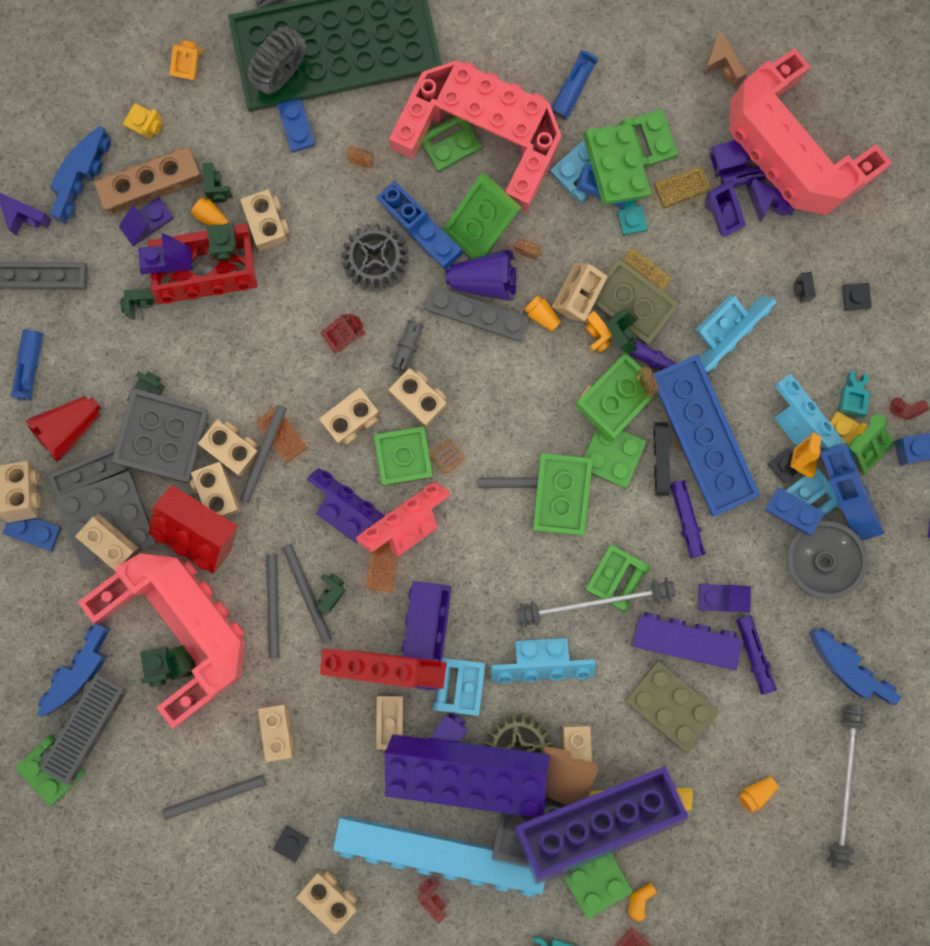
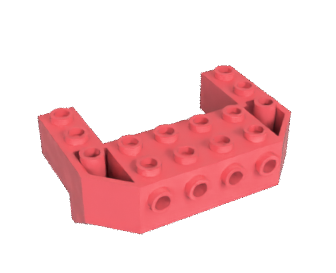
M794 48L773 63L769 60L765 62L742 83L730 100L729 131L749 154L751 160L760 167L767 179L775 185L783 198L794 209L828 215L877 179L892 162L875 144L855 160H852L847 155L835 165L778 98L798 84L811 68Z
M456 60L423 71L389 138L391 150L414 160L432 121L439 124L442 122L446 112L522 147L521 161L506 193L522 207L521 210L528 212L546 173L548 174L561 141V133L549 102L539 94L533 93L531 95L523 91L515 83L507 84L501 81L493 73H483L469 62L462 63Z
M140 553L116 567L117 573L81 599L78 604L93 623H103L136 596L145 595L181 644L185 645V649L198 665L192 670L195 678L156 707L173 729L179 727L241 678L246 640L243 637L245 632L237 622H231L227 616L230 612L221 601L218 603L211 595L214 593L213 589L205 580L203 582L199 580L196 576L198 570L190 560L186 562L184 559Z

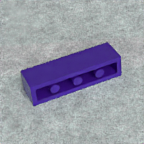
M412 582V587L409 591V612L405 619L406 634L402 643L403 656L442 661L452 586ZM423 686L415 687L417 689L423 690H438L437 688Z
M645 612L644 616H637L631 643L632 647L737 671L743 639L736 638L737 633L721 630L720 634L710 632L711 627L701 624H695V628L685 626L686 621L670 618L669 622L659 620L660 615Z

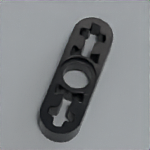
M654 422L653 444L654 455H656L657 460L656 465H654L655 496H669V427L667 422Z

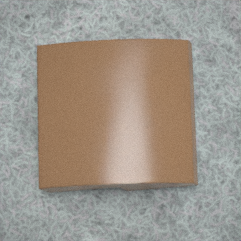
M545 746L542 754L550 755L548 798L570 805L589 797L598 772L597 763L571 759V751Z

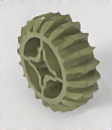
M512 712V721L510 722L507 721L505 715L501 716L504 724L500 726L494 721L492 724L497 731L494 733L491 730H487L486 732L488 736L492 737V741H483L485 746L511 749L512 746H515L516 735H518L521 745L526 746V752L540 749L541 754L545 746L551 747L554 745L553 741L544 740V738L551 735L549 730L543 733L540 732L545 724L540 722L537 726H534L536 717L532 716L529 722H527L526 713L524 712L521 714V720H516V714ZM519 727H525L533 731L539 741L523 740ZM511 728V742L502 747H496L500 736Z

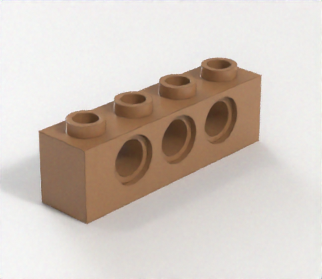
M180 147L174 149L171 154L166 156L152 157L147 163L142 165L128 166L123 172L118 174L104 175L94 184L104 210L109 216H113L129 210L132 206L137 207L158 197H164L204 181L189 147ZM170 168H178L175 174L167 175ZM148 176H154L151 183L144 184V180ZM124 185H130V189L127 192L120 193Z

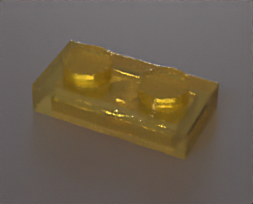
M702 165L657 182L654 185L663 209L711 190Z
M633 248L623 258L624 261L663 290L672 280L670 275Z

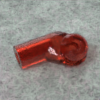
M897 397L891 401L890 410L892 414L900 418L911 420L929 411V406L925 400L909 405L902 401V398Z

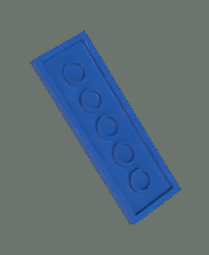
M699 355L692 356L650 375L711 516H717L759 497L760 493Z

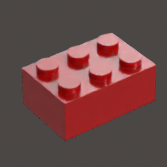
M171 485L153 506L148 534L155 541L164 543L172 548L178 555L185 556L195 562L200 569L214 574L231 552L238 526Z

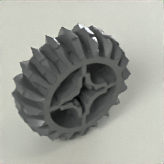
M285 26L278 28L277 31H273L269 37H266L265 41L260 44L259 49L255 51V55L250 61L251 64L248 66L247 77L255 88L270 94L281 89L298 69L299 64L303 61L302 57L305 55L306 44L301 35Z
M378 223L375 225V230H371L370 225L366 224L365 232L357 228V237L352 234L348 236L352 243L347 242L343 244L344 249L347 251L341 253V257L345 259L342 262V267L348 269L345 272L347 277L354 276L352 278L354 285L361 281L360 287L362 290H365L367 285L370 284L371 292H375L376 285L380 286L381 291H385L384 283L388 282L392 288L395 286L392 278L401 281L402 276L399 272H407V267L403 264L409 263V257L404 256L409 253L408 247H402L405 244L404 238L397 239L398 231L395 230L389 234L390 227L388 225L381 231L380 224ZM370 240H383V241H384V242L381 241L379 244L374 245V246L369 245V244L366 243L367 241H370ZM390 246L396 252L393 266L385 258ZM358 249L365 256L362 262L363 266L360 269L355 265V255ZM369 253L374 256L379 254L380 260H371ZM374 269H380L385 272L381 275L367 274Z

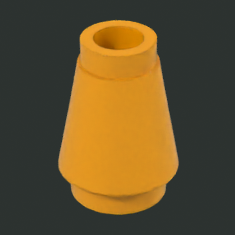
M200 198L191 210V214L195 216L194 219L207 226L230 223V220L226 218L210 199Z
M536 295L524 308L528 313L526 316L550 332L561 322L544 297L541 298Z
M768 776L742 789V793L738 798L748 812L753 813L755 810L759 812L779 787L774 779Z

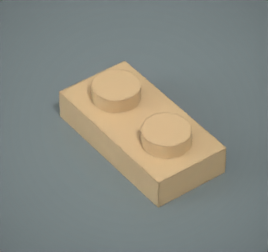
M377 696L376 750H386L392 734L403 735V696Z

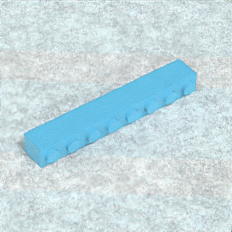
M344 815L339 819L333 851H338V855L344 858H354V855L365 857L364 861L380 864V861L390 862V866L397 869H406V866L416 868V872L425 875L437 872L442 873V877L449 880H458V877L466 878L468 883L477 886H483L485 882L494 884V888L501 891H510V888L518 889L520 894L529 897H536V893L542 895L545 884L544 881L536 885L529 868L491 860L494 848L491 846Z

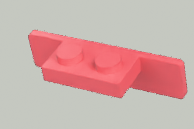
M432 482L356 537L357 542L373 552L389 541L392 553L399 557L437 529L432 509L450 496L449 490L436 482Z

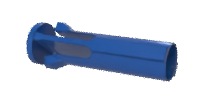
M584 50L579 52L577 61L551 107L553 114L559 112L564 116V120H568L592 69L598 62L595 55Z
M22 330L15 379L10 397L17 400L32 401L35 374L43 340V334L38 331Z

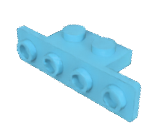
M729 295L695 329L709 347L700 357L706 373L713 370L718 365V361L725 354L731 352L736 347V343L743 336L749 334L761 318H764L771 312V308L777 303L774 298L761 296L746 311L736 296Z
M791 374L775 385L776 389L790 406L774 419L795 446L799 445L813 432L822 437L820 448L826 449L845 442L818 409L816 403L810 399L800 383Z
M567 638L515 641L517 664L491 666L492 682L508 684L512 681L535 682L544 679L560 681L564 678L583 680L594 677L596 673V660L594 659L569 661Z

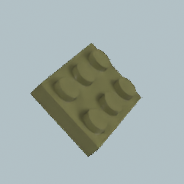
M619 257L606 274L608 277L594 304L611 317L625 309L633 313L637 321L630 325L629 328L635 335L647 344H650L681 303Z
M659 661L653 665L625 699L631 707L685 752L689 750L719 713L718 710Z

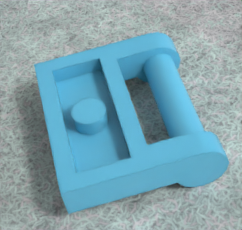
M584 140L550 170V173L579 203L586 199V193L577 190L574 183L579 180L582 167L586 163L591 165Z
M816 467L815 476L811 479L804 475L785 490L808 504H812L823 494H826L829 500L817 508L824 512L823 517L834 508H840L830 482L818 467Z
M442 658L443 662H447L444 689L437 690L436 702H433L432 710L479 716L485 663ZM451 667L458 668L454 704L446 703Z

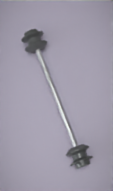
M665 577L664 583H658L656 579H653L651 590L543 610H539L538 605L531 601L530 607H524L520 603L521 608L516 609L518 624H524L526 629L527 624L533 622L537 627L541 621L540 615L651 595L658 605H660L661 599L667 598L672 603L671 597H675L676 592L673 581L668 582L667 577Z
M848 704L847 709H841L846 713V719L840 721L845 727L851 728L839 844L828 846V849L833 854L831 858L826 859V861L832 863V868L848 870V866L854 865V863L849 861V855L854 854L855 851L850 846L845 845L856 729H863L867 726L862 719L864 715L869 714L868 712H863V706Z

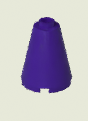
M505 249L452 264L450 270H446L447 285H450L451 289L455 291L513 301L512 295L516 294L517 274L516 267H513L510 261L515 260L513 250Z

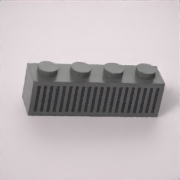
M97 674L94 678L87 680L82 690L85 692L79 702L76 701L72 705L68 713L70 715L66 725L62 724L58 728L54 736L56 739L51 749L47 748L40 759L42 764L39 769L67 785H73L127 693L123 688Z

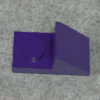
M756 179L752 181L748 188V193L759 222L766 215L769 206L773 207L775 213L783 216L787 214L792 215L796 210L783 198L778 189Z
M729 180L707 192L704 207L713 213L719 233L723 237L746 226L732 181Z
M0 193V206L7 227L15 236H17L23 222L37 229L40 225L48 228L52 219L46 213Z
M158 197L140 210L132 206L119 227L131 245L135 246L172 221L174 217L160 197Z
M162 233V246L138 248L141 274L193 270L191 247L167 234Z
M699 584L698 610L750 612L751 586Z

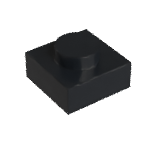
M812 272L801 273L796 278L797 281L794 282V294L796 297L799 296L800 303L810 302L816 297Z
M869 283L844 284L842 286L845 311L872 308Z
M788 447L767 464L783 484L798 473L797 470L790 466L793 453Z
M286 825L273 850L296 863L309 838Z

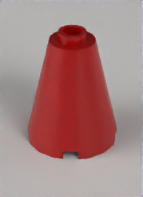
M86 396L33 416L27 419L25 423L28 424V428L46 450L50 451L49 455L57 463L62 460L100 417L98 411L101 410V407L93 397L88 399Z

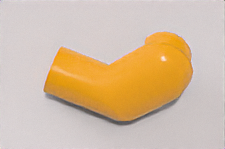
M648 882L630 895L628 913L634 921L641 922L645 919L646 900L657 894L651 882Z

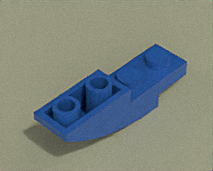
M99 126L83 138L68 154L58 169L50 186V189L57 195L50 213L56 221L66 224L68 218L71 219L74 216L76 210L74 202L77 195H81L84 190L85 183L83 179L93 181L95 175L98 176L101 173L103 153H107L111 146V138L105 128Z
M396 181L392 182L376 197L391 217L429 258L432 257L444 270L464 254L462 249Z
M844 442L821 450V456L830 476L829 482L851 529L859 536L861 541L885 534L868 488L863 484L848 443Z
M95 623L94 626L88 629L84 637L86 643L83 649H79L72 660L74 666H62L61 669L58 668L54 672L50 681L53 684L49 692H45L38 703L40 707L38 715L46 716L59 710L82 692L89 678H94L108 657L99 652L111 629L110 627L102 623Z
M824 628L820 630L811 629L809 635L821 659L837 679L849 690L862 699L868 700L873 693L888 704H898L902 696L895 692V686L885 680H882L880 683L872 677L874 675L872 671L861 665L857 668L862 658L855 654L857 650L845 642L842 645L833 640L835 635Z

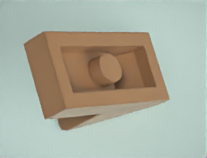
M722 31L718 33L704 75L722 66L721 73L726 82L730 81L732 86L735 87L743 82L746 72Z

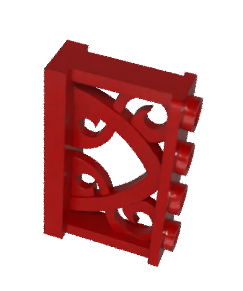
M248 224L234 226L237 251L238 249L245 248V257L231 256V260L217 261L219 262L217 266L203 277L188 270L175 271L169 277V283L162 284L163 279L173 272L151 273V292L156 303L159 305L171 304L177 301L195 300L200 297L218 296L224 293L257 288L254 246ZM208 230L171 236L191 247L192 264L198 256L207 255L210 259L216 261L215 258L208 254ZM162 238L148 240V247L162 246ZM233 262L241 263V264H243L246 268H245V270L239 271V270H238V267H237L235 264H232V263H233Z
M324 648L322 650L320 675L408 688L423 686L444 689L447 662L359 650L344 651Z

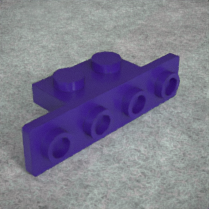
M318 468L307 478L310 483L327 494L316 515L356 544L358 543L356 539L358 535L386 516L375 509L371 502L357 496L350 487L339 483L325 470Z

